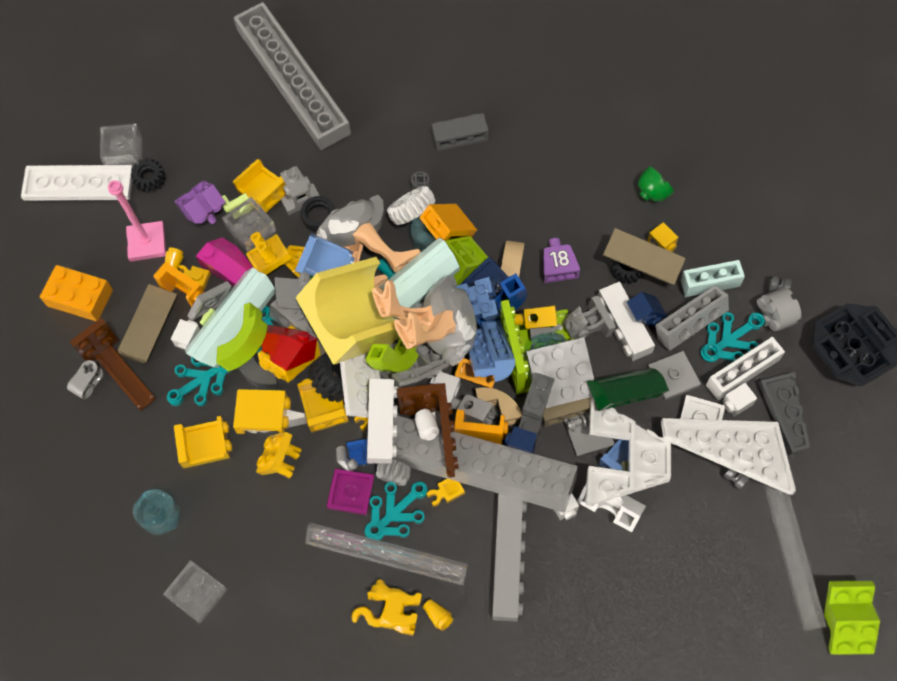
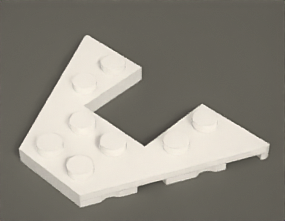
M593 397L590 401L589 435L628 440V472L589 466L587 469L586 507L669 482L671 479V443L664 440L663 437H658L651 430L648 429L646 431L635 424L634 420L624 414H618L613 408L598 411Z

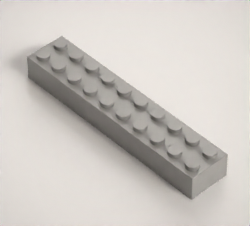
M264 2L233 17L238 32L318 148L323 150L351 135L348 120Z
M401 416L393 418V425H397V437H393V445H396V457H392V459L405 463L410 468L563 513L566 512L577 479L578 466L458 432H452L451 439L455 438L457 449L453 451V457L458 458L459 469H455V477L450 478L446 473L442 428L438 427L439 434L436 438L424 440L419 436L415 420Z

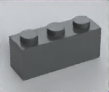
M484 113L472 114L462 118L457 117L448 121H438L432 124V135L437 151L488 141L489 130Z

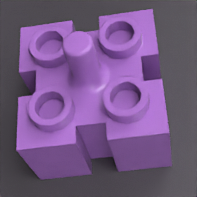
M204 180L193 187L190 192L183 194L174 201L185 218L195 224H200L208 219L210 224H214L217 220L211 211L213 213L219 211L222 205L226 203L215 186Z

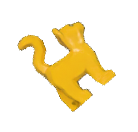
M377 580L372 586L371 592L367 594L369 600L386 601L381 617L375 618L370 609L358 607L352 612V621L355 623L360 615H364L368 624L373 627H384L393 629L401 634L414 636L416 626L414 624H416L418 614L405 615L403 614L404 607L419 606L422 594L416 593L414 596H411L400 589L389 588L383 580Z

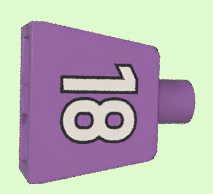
M559 238L550 239V247L545 248L543 253L544 283L579 278L580 267L571 246L561 245Z

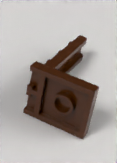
M102 317L69 341L85 361L97 359L140 411L156 400L112 347L119 342V339Z
M445 383L397 388L401 415H413L423 409H428L431 413L440 410L446 473L450 478L455 477V469H459L458 458L453 457V451L457 450L455 438L451 439V433L455 432L454 421L449 420V415L453 414L452 403H447Z

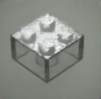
M137 124L101 127L100 158L104 165L133 166L135 163L139 165V160L142 162V134Z
M252 197L222 218L226 229L247 252L256 247L250 239L253 233L259 232L266 240L277 232L274 221Z
M190 560L163 595L197 622L201 623L227 589Z

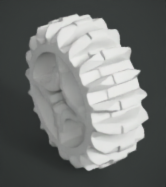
M426 186L413 189L389 206L387 209L389 218L396 225L410 222L420 216L429 204L435 203L434 194Z

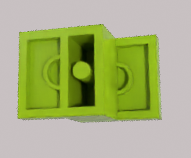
M471 236L445 241L454 254L460 268L453 275L457 286L488 258Z
M829 581L824 616L831 630L828 648L830 654H874L880 619L872 604L875 591L873 581Z

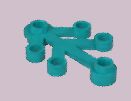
M730 312L724 313L722 317V323L724 324L722 340L716 344V334L719 331V325L715 322L710 323L707 327V333L709 334L708 344L704 345L701 349L702 358L707 362H715L719 358L734 362L737 360L735 356L742 357L744 354L740 351L734 353L722 351L724 348L731 347L750 352L752 350L750 348L751 345L756 348L759 344L755 341L745 342L737 339L752 329H760L764 324V317L760 313L751 314L747 321L748 323L731 334L734 315ZM725 317H729L731 321H727ZM752 321H756L758 325L753 324ZM710 327H715L716 331H712ZM711 351L714 355L710 356L707 354V352Z
M191 357V362L195 367L209 366L202 362L195 363L196 359ZM182 364L177 365L175 373L178 377L183 378L186 376L195 379L178 390L173 389L169 391L167 400L172 406H179L184 401V395L200 386L199 393L195 395L194 401L198 406H204L207 403L206 396L211 378L217 375L216 382L211 385V391L214 395L219 396L224 391L223 383L225 376L231 371L228 372L221 366L219 368L212 367L208 371L188 369ZM180 369H184L182 373H178ZM216 387H220L219 391H214ZM174 394H177L176 398H171ZM199 398H204L202 402H198Z
M388 482L385 485V492L387 494L386 516L380 520L382 499L379 496H373L370 499L372 507L371 522L365 527L366 537L373 542L380 541L384 536L408 537L410 529L407 525L402 524L398 528L386 526L391 522H415L416 524L424 522L425 516L420 510L414 513L401 512L415 499H423L427 496L428 489L425 483H414L411 488L412 491L395 506L397 486L393 482ZM389 486L395 488L392 492H389L387 489ZM418 486L423 487L421 492L416 491ZM374 500L380 501L379 505L377 506L373 505L372 503ZM421 514L422 519L416 520L415 516ZM373 528L379 529L376 534L371 533V530ZM406 528L408 531L406 534H401L400 530Z

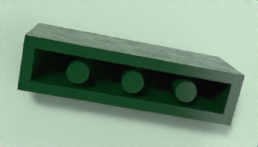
M647 368L587 381L598 411L658 398L669 391L663 375L655 368Z

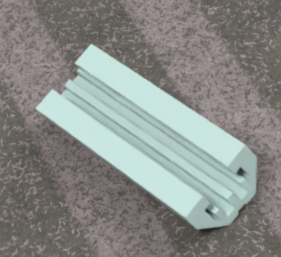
M438 238L388 280H392L395 285L399 304L403 307L412 308L425 299L431 287L443 276H453L460 268L446 242ZM385 283L379 287L383 291L385 288Z
M254 268L245 271L185 349L186 354L199 362L219 368L220 365L216 363L217 346L231 341L239 333L243 324L244 304L250 302L262 311L275 294V288L268 277Z

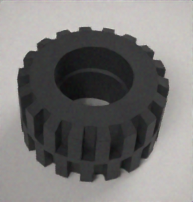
M325 352L310 369V380L313 381L311 385L317 389V394L320 393L324 399L328 398L331 402L334 400L336 402L344 401L340 363L333 365L327 352ZM333 371L340 376L341 380L334 375Z

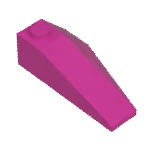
M223 237L207 242L196 255L202 268L209 270L210 273L223 281H228L233 287L245 271L254 268L240 249Z

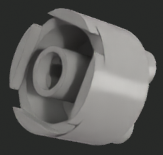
M788 288L778 289L757 299V305L765 320L763 325L776 332L799 323L798 320L801 319L800 305L797 299H792L790 295L793 293Z

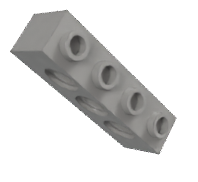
M714 285L656 324L657 340L667 349L672 350L729 311L728 294Z
M277 300L270 304L269 316L282 327L288 328L291 325L317 338L321 353L318 358L326 352L302 309L278 308Z

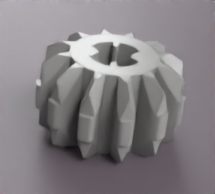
M392 459V464L378 463L376 476L387 483L393 482L398 486H404L409 480L411 469L405 463Z

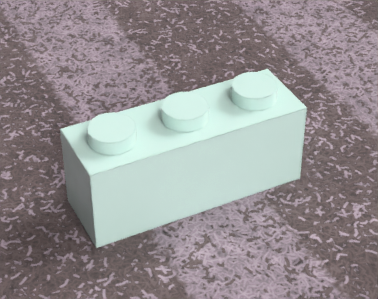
M736 260L685 270L680 282L685 297L700 295L714 285L721 290L740 287L745 276L740 261Z

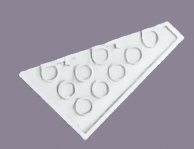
M662 419L661 428L664 440L787 494H793L796 491L778 422Z

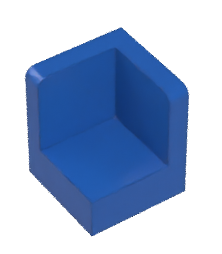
M368 439L347 442L350 459H355L358 462V466L372 464L367 463Z

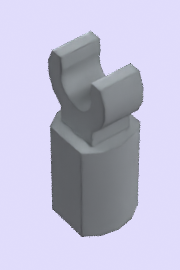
M558 324L553 328H530V341L550 340V338L561 341L564 335H558L556 331H561L563 326Z

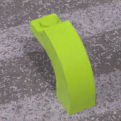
M252 303L244 304L243 324L239 333L231 341L217 346L216 363L228 372L249 361L258 351L265 338L267 324L262 321V311Z
M399 338L394 350L389 344H373L365 361L377 371L401 372L411 368L418 359L419 354L415 351L417 347L407 349L402 339Z

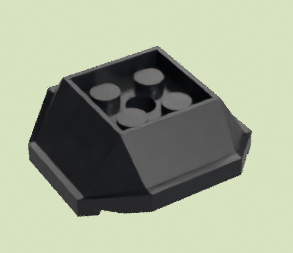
M845 304L816 321L813 325L812 347L838 379L863 387L893 369L897 364V330L877 306ZM850 344L855 345L857 349L852 348Z

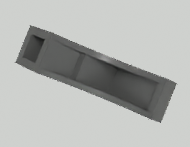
M535 372L518 428L537 433L538 438L555 378Z

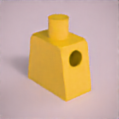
M555 305L526 308L524 313L515 314L516 318H514L515 324L525 325L526 329L557 326ZM536 314L538 321H531L530 315Z

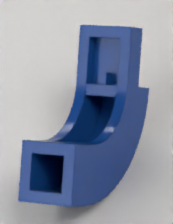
M515 273L500 282L501 292L494 298L498 302L500 309L501 301L509 300L510 307L514 306L516 311L527 297V290ZM484 318L479 319V322H480L479 326H480V328H481V322H487Z

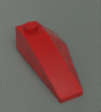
M267 325V332L261 346L262 351L270 355V360L274 364L288 371L315 359L317 338L303 330Z

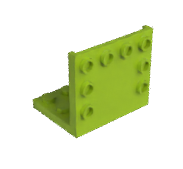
M509 300L501 301L500 321L515 359V366L511 374L516 395L528 393L532 383L525 351L574 339L571 338L563 323L568 318L567 309L556 311L557 325L563 326L561 331H556V334H563V340L557 341L550 338V340L530 341V329H526L525 325L515 324L514 306L510 307ZM530 316V320L538 321V316Z

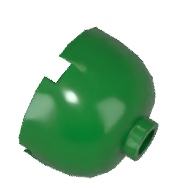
M651 166L639 178V188L641 189L639 194L646 201L650 199L653 202H662L675 192L667 181L665 182L662 176Z

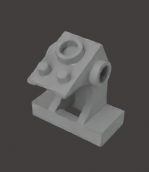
M297 166L280 173L286 184L283 186L286 195L281 199V202L288 215L301 210L303 203L307 199L320 196L314 184H310L307 176L303 177Z
M598 295L591 298L587 306L589 311L582 313V309L579 306L575 311L567 315L568 318L563 322L571 338H586L589 334L599 330L604 338L611 336L616 328Z

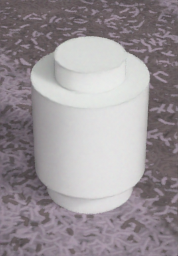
M428 409L418 411L415 415V424L420 438L433 440L439 434L434 414Z

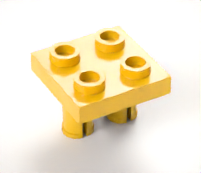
M255 232L250 236L256 247L247 252L246 255L254 269L260 273L268 275L292 259L277 234L266 241L259 232Z
M283 432L270 435L265 440L264 452L257 461V473L261 475L280 473L287 478L293 475L291 471H294L295 467L283 462L285 455L296 460L300 455L297 452H301L300 447L290 444L292 434Z

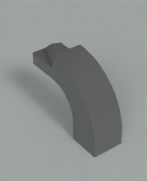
M256 353L249 361L238 367L245 380L261 390L280 391V383L287 385L293 383V381H298L296 376L288 383L283 379H278L272 372L264 370L257 364Z

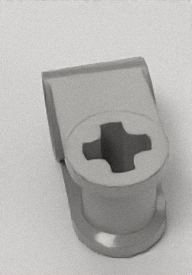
M85 361L74 377L70 379L67 390L84 400L89 398L103 378V370L94 361Z

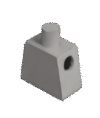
M468 394L464 396L463 400L455 397L451 402L452 409L456 411L465 410V422L495 425L498 421L494 406L489 402Z

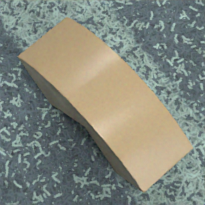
M506 241L501 268L509 277L516 273L520 278L525 243Z
M475 388L476 398L489 402L493 406L498 405L500 417L505 415V422H508V426L520 423L522 418L521 410L510 396L493 388Z

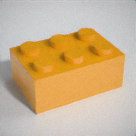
M56 265L40 298L48 307L97 321L113 289L105 279Z

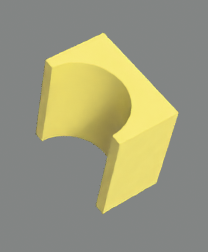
M377 257L316 273L296 296V300L333 365L369 353L373 344L392 345L400 337L394 325L397 319L382 317L373 297L374 276L380 264Z

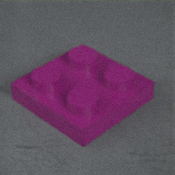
M335 469L327 509L367 516L375 476Z

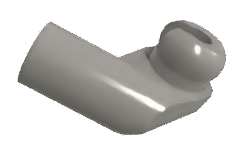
M344 446L336 448L338 464L345 470L354 471L358 467V462L353 458L350 460L347 458Z

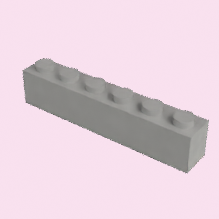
M498 494L492 620L518 622V616H522L523 603H519V594L523 595L524 582H520V574H524V561H520L521 553H525V541L521 540V534L526 532V520H522V513H526L527 502L502 494Z

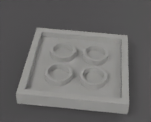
M584 337L525 351L532 380L535 372L555 378L546 408L592 397L587 381L594 380Z

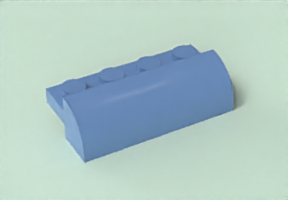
M500 320L481 322V329H477L473 347L468 352L475 377L493 375L494 381L497 382L507 378L514 369L515 359Z

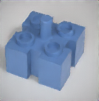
M489 277L474 281L475 286L472 287L467 283L456 286L468 293L474 309L476 325L480 324L479 319L484 318L486 321L500 318L499 304L495 299H492V297L496 296L494 283Z

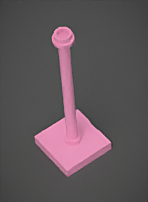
M117 180L111 181L108 184V191L117 197L132 223V226H126L129 261L164 257L166 254V242L163 221L140 224L123 194L124 187L122 183Z

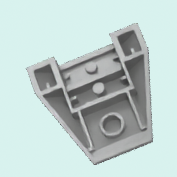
M393 343L390 347L394 350L397 343ZM427 343L417 346L415 351L419 354V357L411 368L401 372L379 371L380 379H394V386H398V388L420 385L451 365L445 363L442 360V355L435 352Z

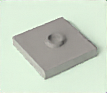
M228 281L197 296L188 314L191 321L203 316L210 308L214 310L218 308L231 288Z
M684 351L648 365V368L657 369L666 381L669 391L662 395L664 400L698 388L701 385Z

